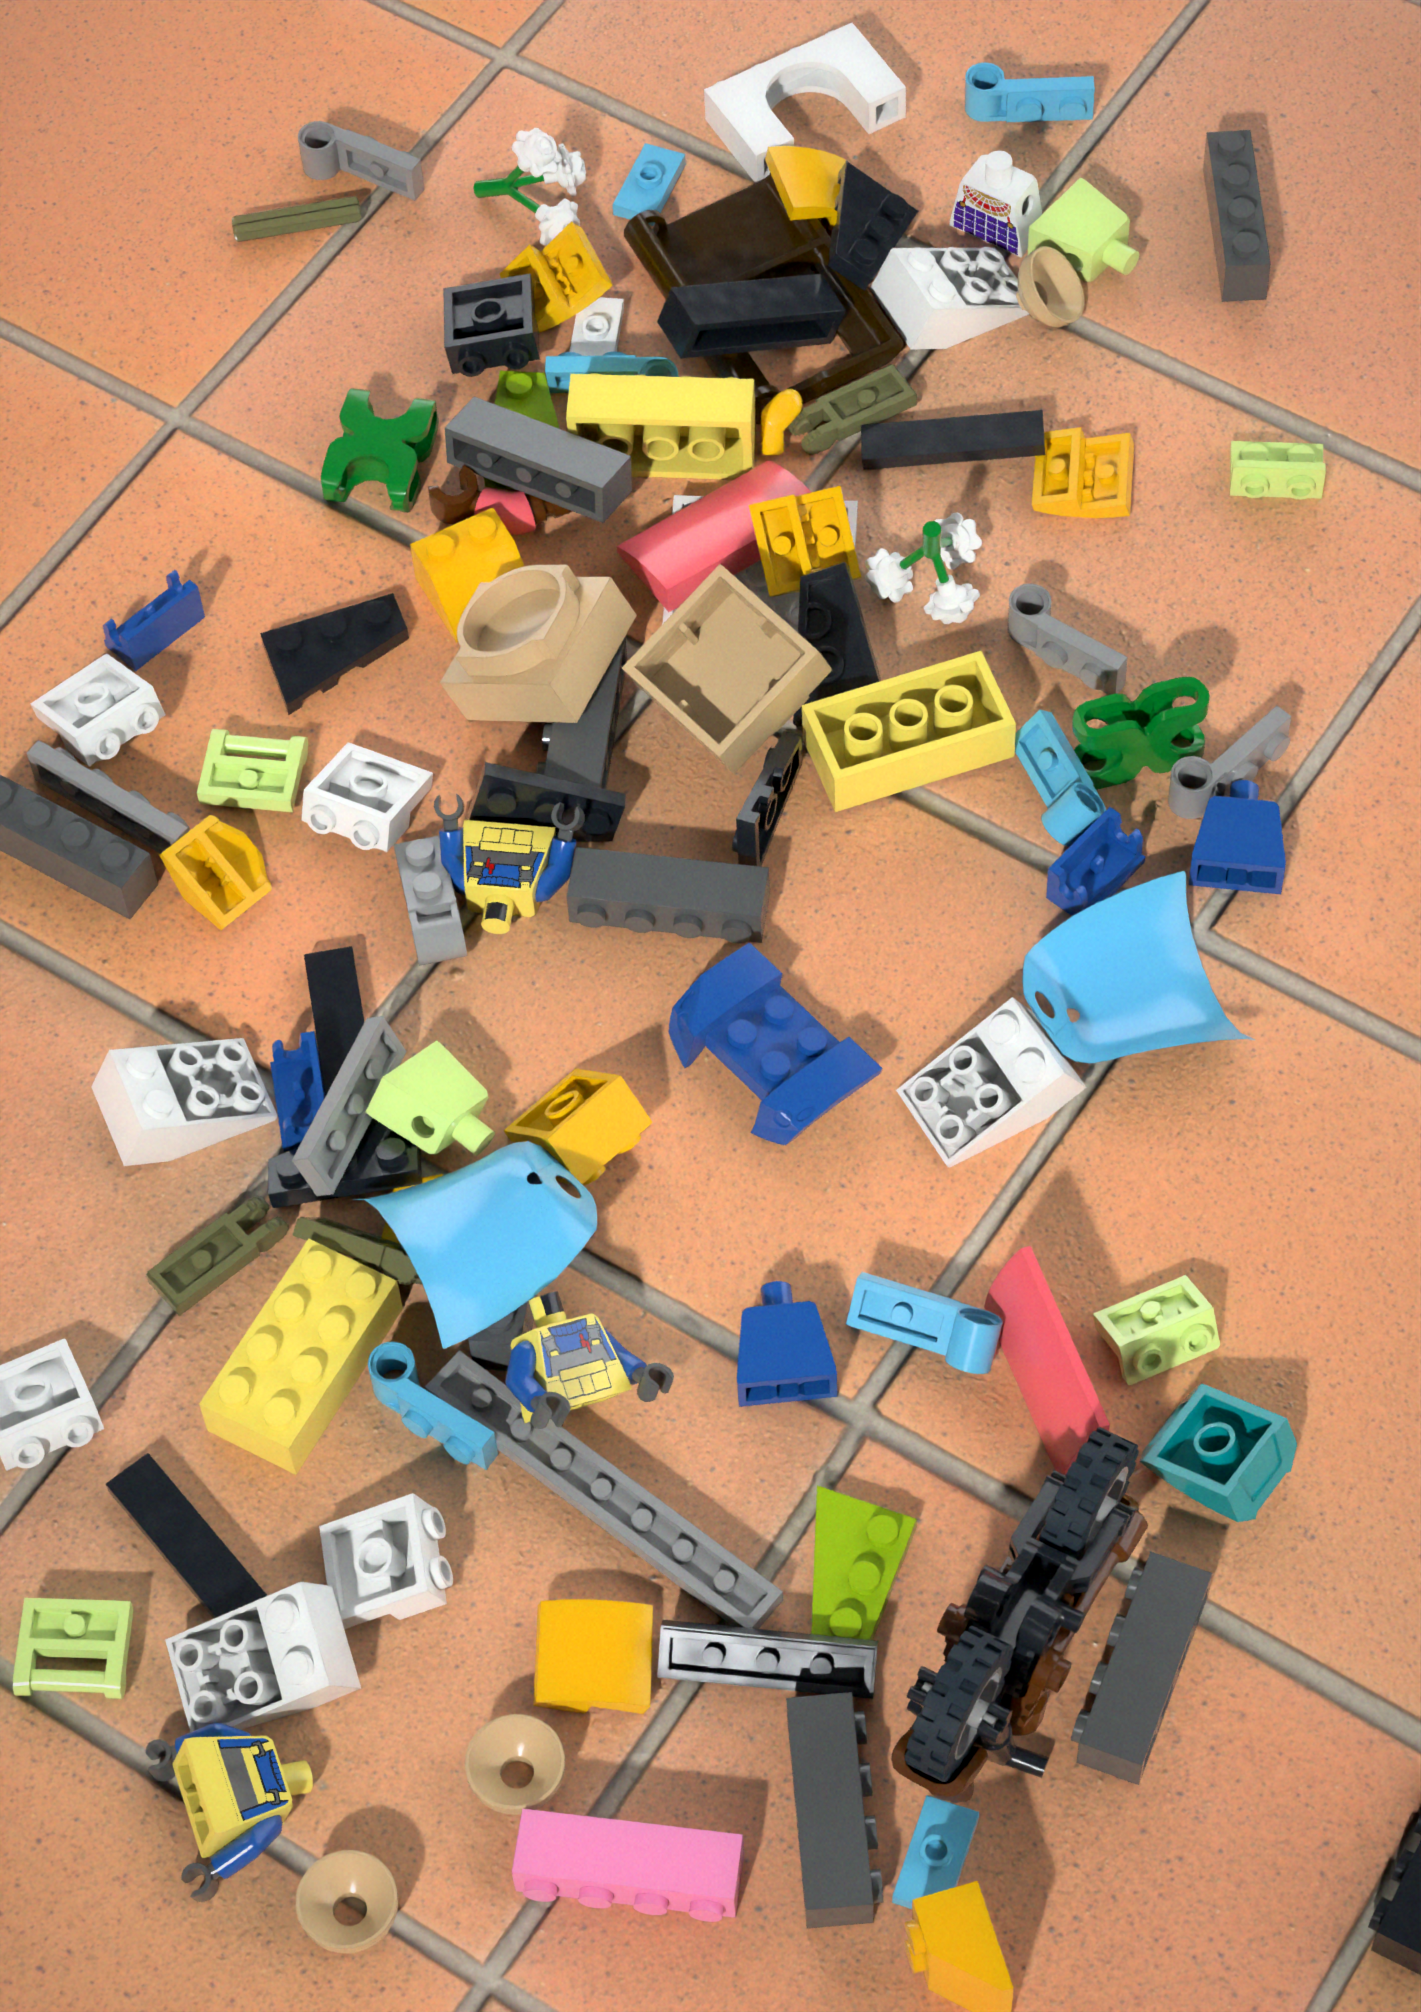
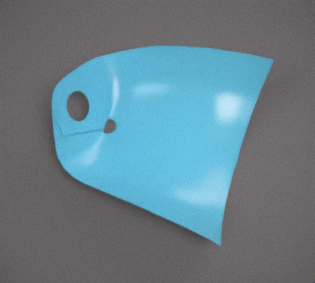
M1185 871L1156 878L1129 888L1082 910L1053 929L1025 955L1022 978L1025 999L1060 1052L1075 1062H1103L1145 1051L1201 1042L1235 1039L1255 1040L1240 1033L1226 1017L1202 967L1189 920ZM1036 992L1041 993L1048 1000L1054 1011V1018L1048 1017L1041 1010L1035 998ZM1068 1008L1077 1010L1080 1013L1079 1020L1071 1022L1066 1010Z
M529 1141L512 1143L463 1168L419 1185L376 1197L353 1199L365 1200L376 1208L406 1251L425 1289L434 1313L443 1349L479 1333L537 1295L560 1275L597 1229V1208L591 1193L542 1146ZM535 1172L539 1176L540 1181H542V1184H530L527 1181L528 1175ZM556 1176L570 1182L579 1192L580 1198H575L564 1191L557 1183Z

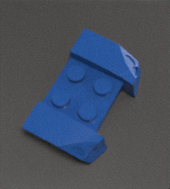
M749 942L701 974L672 1008L668 1033L684 1068L690 1066L706 1046L762 1100L751 1133L765 1140L786 1146L825 1113L881 1074L883 1068L850 1037L839 1042L780 986L782 973Z

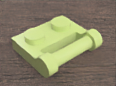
M212 729L197 789L199 804L293 812L303 765L307 761L308 738L292 736L290 740L238 736L229 735L228 730ZM228 753H231V754H242V755H253V756L286 758V760H285V761H279V760H268V759L235 757V756H227V754H228Z
M24 1598L13 1674L14 1695L32 1696L34 1691L104 1693L106 1699H123L126 1691V1667L134 1612L131 1601ZM37 1657L107 1659L105 1671L36 1669L35 1667Z

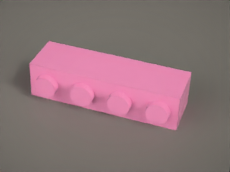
M522 1809L512 1877L515 1890L523 1892L525 1897L535 1901L551 1902L556 1899V1896L576 1898L582 1905L592 1908H608L612 1903L634 1905L635 1910L649 1915H662L668 1909L689 1912V1915L697 1920L716 1922L722 1920V1916L736 1918L744 1860L743 1835Z

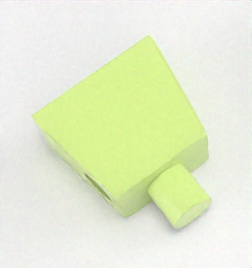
M1081 177L1029 226L1028 255L1040 247L1048 246L1054 248L1066 257L1075 269L1079 279L1084 282L1094 281L1108 266L1123 275H1128L1139 260V252L1128 246L1130 219L1127 214Z
M435 1041L383 1076L366 1110L369 1116L429 1154H438L457 1140L477 1156L484 1151L495 1135L493 1130L478 1119L489 1098L487 1090L438 1041Z

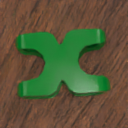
M351 388L346 395L339 415L340 424L344 431L343 437L336 438L330 443L322 467L321 484L324 500L346 502L355 486L365 481H379L386 484L388 495L392 501L390 510L408 513L414 506L421 486L420 475L417 470L418 463L425 461L430 456L438 430L439 421L436 400L415 398L405 414L394 419H382L374 415L373 407L369 401L370 390Z
M1179 677L1151 684L1143 689L1134 701H1131L1125 694L1115 693L1080 704L1073 714L1072 729L1081 744L1077 745L1074 751L1083 766L1090 761L1106 759L1105 766L1100 770L1092 771L1085 769L1095 789L1098 790L1127 783L1135 778L1145 766H1148L1154 773L1170 772L1173 765L1181 758L1188 756L1202 758L1205 749V736L1197 724L1202 722L1208 713L1210 695L1206 686L1194 677ZM1183 696L1191 697L1196 701L1192 705L1175 708L1172 706L1177 698ZM1092 719L1104 721L1107 726L1095 729L1089 727L1086 723ZM1182 738L1188 740L1191 746L1179 748L1174 746L1171 741Z

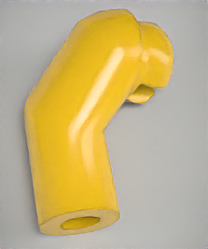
M784 389L762 409L761 440L762 453L765 455H780L784 453V430L799 415L803 405L801 395L794 389Z

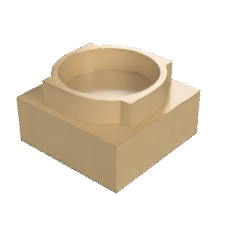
M721 564L712 571L622 667L625 673L643 692L733 774L771 735L777 732L810 698L808 695L832 671V668L816 648Z
M529 565L511 570L491 582H480L458 623L457 640L460 648L440 684L467 720L577 723L637 615L611 577H575L568 565Z

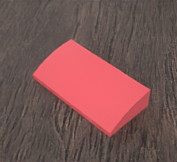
M768 460L616 546L617 553L665 609L671 612L678 608L719 564L735 575L761 560L749 509L750 504L793 494L798 496L811 493V491L789 471Z
M1031 1246L1019 1249L1001 1269L989 1289L984 1308L998 1315L1003 1320L999 1336L1000 1345L1055 1471L1066 1475L1072 1462L1076 1461L1079 1450L1084 1443H1087L1091 1433L1096 1431L1098 1427L1109 1431L1110 1423Z

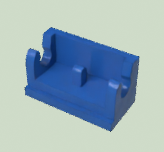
M173 570L166 576L168 589L117 629L113 619H110L103 625L106 638L104 640L105 646L135 672L205 618L198 586L191 580H188L182 586L176 570Z
M1109 807L1048 868L1046 898L1073 916L1111 897L1145 863V856L1142 855L1143 836L1140 830L1136 828L1127 836L1120 827L1122 823L1120 813Z
M314 1031L300 1033V1048L296 1050H284L281 1040H276L272 1045L274 1062H270L284 1152L300 1146L326 1097Z

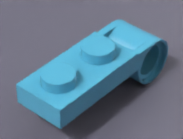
M978 63L971 66L965 75V112L970 118L981 122L1092 120L1095 92L1094 76L1005 79L1002 69L997 65Z
M616 351L607 352L603 356H582L575 352H565L558 356H546L545 374L550 393H569L571 374L598 373L601 375L679 377L676 365L667 358L636 357V355H627Z
M1040 709L1016 732L1015 753L1048 808L1041 816L1045 829L1056 841L1070 847L1106 811V807L1052 712Z
M861 1272L857 1277L846 1321L848 1326L945 1355V1361L950 1366L973 1374H986L991 1371L1003 1320L998 1315L987 1310L865 1272Z
M386 1342L377 1346L371 1352L368 1358V1370L376 1398L387 1407L399 1413L403 1424L415 1435L421 1438H427L430 1435L443 1443L445 1450L457 1461L466 1465L472 1461L487 1470L498 1456L495 1433L420 1387L414 1355L406 1345L399 1342ZM391 1370L405 1371L402 1376L396 1379L383 1378L384 1374Z

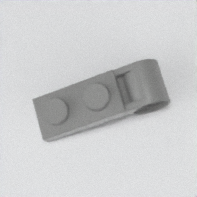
M323 121L310 122L304 125L298 132L303 171L312 179H330L340 170H343L414 201L424 191L421 160L406 151L396 150L370 136H363L348 129L344 130Z
M1023 584L1011 592L1008 608V633L1015 642L1035 652L1036 656L1042 658L1047 665L1056 669H1063L1081 679L1088 687L1094 690H1102L1109 695L1119 693L1126 682L1127 656L1051 617V596L1042 586Z
M1275 706L1213 763H1209L1207 760L1196 756L1179 759L1173 765L1170 777L1168 804L1172 812L1185 819L1200 818L1205 813L1209 798L1213 796L1228 797L1230 786L1235 781H1253L1258 773V769L1268 760L1276 761L1287 750L1290 744L1288 735L1291 716L1280 707ZM1186 787H1195L1197 789H1189Z
M439 836L394 844L419 966L466 957V944L451 877L441 863Z

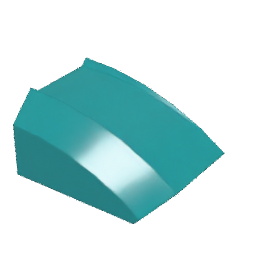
M1201 1383L1176 1407L1145 1447L1140 1463L1195 1501L1236 1522L1256 1519L1258 1510L1285 1474L1291 1472L1297 1442L1286 1417Z

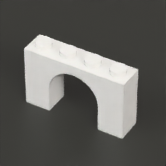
M853 23L829 31L817 39L799 47H794L786 53L764 63L754 65L744 72L704 89L705 120L755 183L761 182L770 174L765 161L768 147L794 146V138L772 112L775 105L789 96L805 92H816L832 96L848 108L868 134L906 118L905 85Z

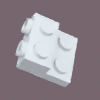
M107 653L31 703L37 718L58 733L66 749L88 766L97 761L114 757L122 744L136 735L147 734L153 731L159 719L166 715L153 686Z
M348 742L304 789L301 821L308 823L309 827L316 833L327 834L332 832L350 838L352 843L362 850L377 848L388 852L409 828L410 812L432 788L433 773Z
M65 1338L0 1365V1457L6 1471L17 1466L20 1468H32L42 1461L45 1454L66 1445L81 1447L92 1439L94 1433L104 1429L94 1401Z
M414 1493L319 1526L327 1585L333 1588L344 1629L387 1614H391L401 1620L447 1604L445 1588L452 1586L453 1574L446 1558L439 1554L437 1541L445 1537V1523L437 1508L432 1507Z

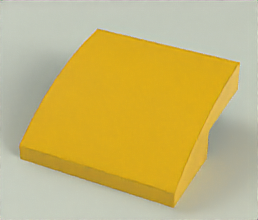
M797 146L768 147L765 161L790 221L824 218L828 229L832 230L837 220V211L834 210L835 200L840 193L841 185L838 183V174L846 160L835 154L813 148Z
M572 221L542 251L529 244L499 273L501 278L531 274L534 285L535 318L539 333L573 317L613 286L585 232Z
M1081 427L1044 432L1045 455L1035 456L1032 507L1034 511L1084 518L1130 516L1134 442L1130 433L1085 438Z
M841 486L798 496L794 494L749 505L770 597L800 592L801 576L843 562L849 566L853 581L862 579Z
M595 1599L540 1601L537 1609L533 1706L583 1714L592 1706L644 1714L650 1708L653 1605Z

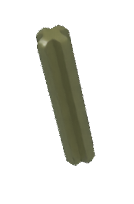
M350 196L236 215L232 217V228L236 241L243 242L356 223L361 220V211L357 197Z

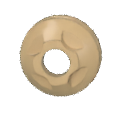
M1048 246L1040 247L1025 256L1018 272V291L1016 293L1017 301L1022 310L1027 311L1033 319H1037L1055 328L1069 325L1078 320L1084 309V294L1080 279L1071 263L1062 253Z
M510 1714L486 1723L476 1732L466 1751L465 1770L472 1791L484 1805L500 1813L520 1815L522 1809L537 1810L554 1797L564 1777L566 1759L563 1745L558 1735L548 1724L538 1718L525 1714ZM517 1761L527 1763L534 1770L531 1782L519 1789L505 1785L501 1779L505 1767Z
M341 1850L317 1860L302 1877L296 1893L297 1915L305 1933L317 1945L336 1953H356L377 1944L390 1930L398 1909V1892L395 1880L389 1869L376 1857L357 1850ZM350 1897L362 1900L367 1906V1912L360 1923L353 1926H345L335 1919V1909L342 1900Z

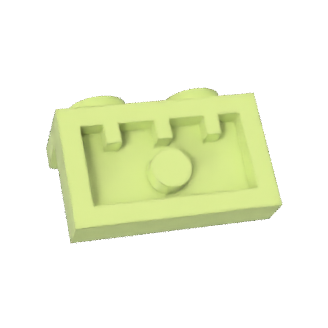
M1231 441L1230 496H1246L1250 498L1286 497L1300 500L1307 498L1322 499L1326 474V464L1323 463V444Z
M1186 1275L1093 1313L1096 1330L1118 1356L1122 1378L1128 1385H1133L1209 1353L1220 1346L1214 1308Z

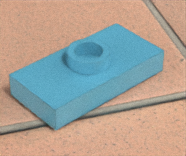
M645 143L612 205L613 215L631 220L635 215L646 210H656L661 213L686 165L685 154ZM654 222L648 223L651 226L655 225Z
M926 1795L892 1896V1903L912 1909V1899L957 1887L979 1820L978 1811Z

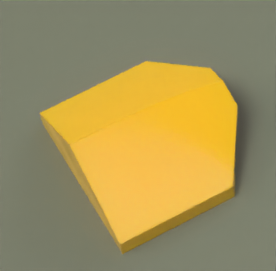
M209 815L159 855L183 899L220 930H223L272 890L261 852L244 832L219 821L213 815Z

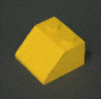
M490 508L410 544L415 578L456 643L458 642L457 627L460 617L480 582H491L511 570L524 567L513 537L494 508Z
M575 1068L503 1131L513 1143L529 1141L542 1146L582 1185H587L604 1173V1165L616 1154L624 1153L633 1148L641 1139L640 1133L653 1122L621 1075ZM556 1176L557 1182L571 1184L566 1179Z
M978 1881L912 1899V1920L905 1922L908 1939L904 1940L912 1972L915 1974L923 1971L929 1990L971 2012H1011L1014 1988Z

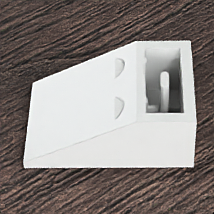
M891 248L870 287L871 292L911 350L947 349L1029 315L1027 311L1022 310L1016 298L1018 279L996 248Z
M1012 997L896 1091L946 1166L950 1168L1049 1118L1087 1087L1049 1037L1033 1011Z
M244 1038L109 1050L91 1086L124 1166L169 1162L273 1122L278 1116Z
M298 1582L165 1639L190 1732L212 1723H222L242 1730L318 1707L361 1689L332 1586Z

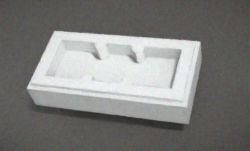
M599 297L588 307L576 313L569 352H575L582 356H603L607 352H617L624 313V300Z

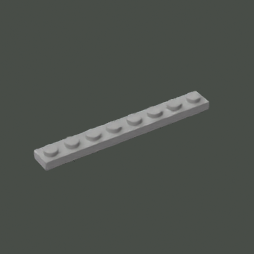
M460 1350L425 1386V1390L492 1430L495 1433L497 1449L731 1626L759 1629L783 1601L782 1590L566 1429L556 1427L551 1419L546 1428L543 1429L535 1428L531 1422L524 1423L520 1401L507 1386Z

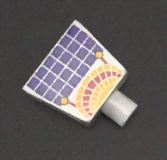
M993 151L988 155H981L959 184L950 218V226L1022 258L1028 250L1029 226L1042 215L1037 179L1032 174L1012 166V157L1005 151Z

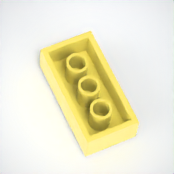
M598 373L570 375L566 413L567 431L630 455L632 477L734 480L754 469L756 446L754 379H738L735 377L700 378L691 376L601 375Z
M982 651L802 705V738L835 812L1015 757L1016 722Z
M308 1238L199 1403L207 1431L297 1475L364 1371L371 1352L382 1343L402 1312L403 1306L397 1280Z

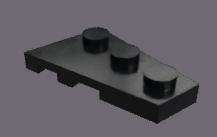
M846 161L838 174V183L841 185L840 193L835 200L834 210L837 211V220L832 229L828 266L865 291L883 265L891 248L896 246L918 213V210L909 205L901 196L892 193Z
M843 562L801 576L798 633L820 652L832 668V671L808 695L810 698L804 704L880 682L881 677L849 566ZM802 706L793 715V724L796 727L802 726Z
M394 593L260 633L262 645L288 715L302 707L301 701L318 690L325 693L338 685L337 678L351 669L366 667L409 639L407 626Z
M783 731L774 748L770 747L766 754L763 770L736 818L737 829L733 838L732 851L738 853V864L761 867L802 765L801 735Z
M485 762L466 820L555 827L556 836H558L559 828L554 825L551 814L555 805L564 803L562 821L565 825L573 822L577 806L585 814L583 826L573 832L572 838L576 842L613 841L625 809L626 794Z
M372 1118L334 1194L316 1196L292 1162L298 1148L268 1159V1196L272 1208L422 1184L421 1148Z

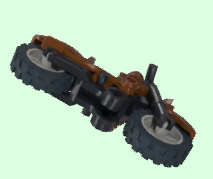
M1101 1427L1093 1431L1087 1443H1084L1079 1450L1076 1461L1072 1462L1066 1475L1053 1470L1051 1476L1047 1475L1039 1494L1011 1537L1009 1555L1000 1570L998 1571L985 1565L978 1576L976 1586L971 1593L967 1605L949 1604L937 1628V1633L945 1636V1642L947 1643L943 1652L945 1663L940 1667L938 1673L921 1666L917 1674L916 1684L911 1686L907 1693V1698L910 1699L907 1710L916 1715L917 1718L909 1730L897 1742L892 1752V1765L899 1774L928 1789L935 1797L954 1803L967 1802L972 1798L974 1779L987 1760L1042 1778L1049 1757L1016 1746L1012 1736H1025L1034 1733L1039 1727L1048 1702V1690L1050 1689L1058 1693L1071 1669L1072 1662L1063 1658L1064 1650L1074 1634L1079 1631L1091 1605L1117 1563H1123L1129 1559L1148 1528L1145 1517L1138 1511V1503L1132 1497L1125 1494L1130 1483L1128 1480L1134 1472L1135 1460L1139 1453L1137 1444Z

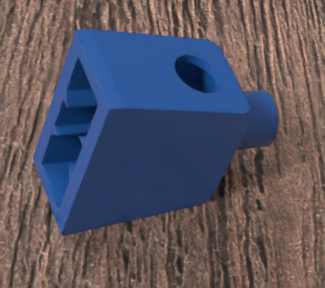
M1238 780L1231 784L1229 797L1213 796L1209 798L1192 852L1189 885L1281 895L1286 860L1279 805L1274 801L1258 800L1259 786L1249 780Z
M774 1281L763 1285L760 1289L762 1306L747 1307L742 1310L737 1367L739 1407L837 1397L836 1365L816 1304L811 1301L793 1303L791 1285L787 1282Z

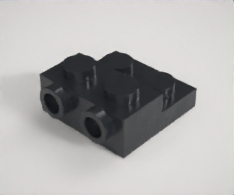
M531 274L443 288L444 348L452 374L461 373L468 377H475L487 368L505 365L510 369H521L529 361L540 360L539 329L535 318L534 285Z

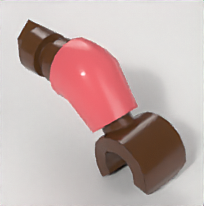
M465 465L462 466L459 472L460 487L464 491L459 495H446L440 490L439 486H428L431 511L438 520L445 524L454 525L490 508H494L511 535H522L536 531V525L546 522L547 515L552 514L554 518H558L573 512L519 490L509 492L485 487L480 491L476 475Z

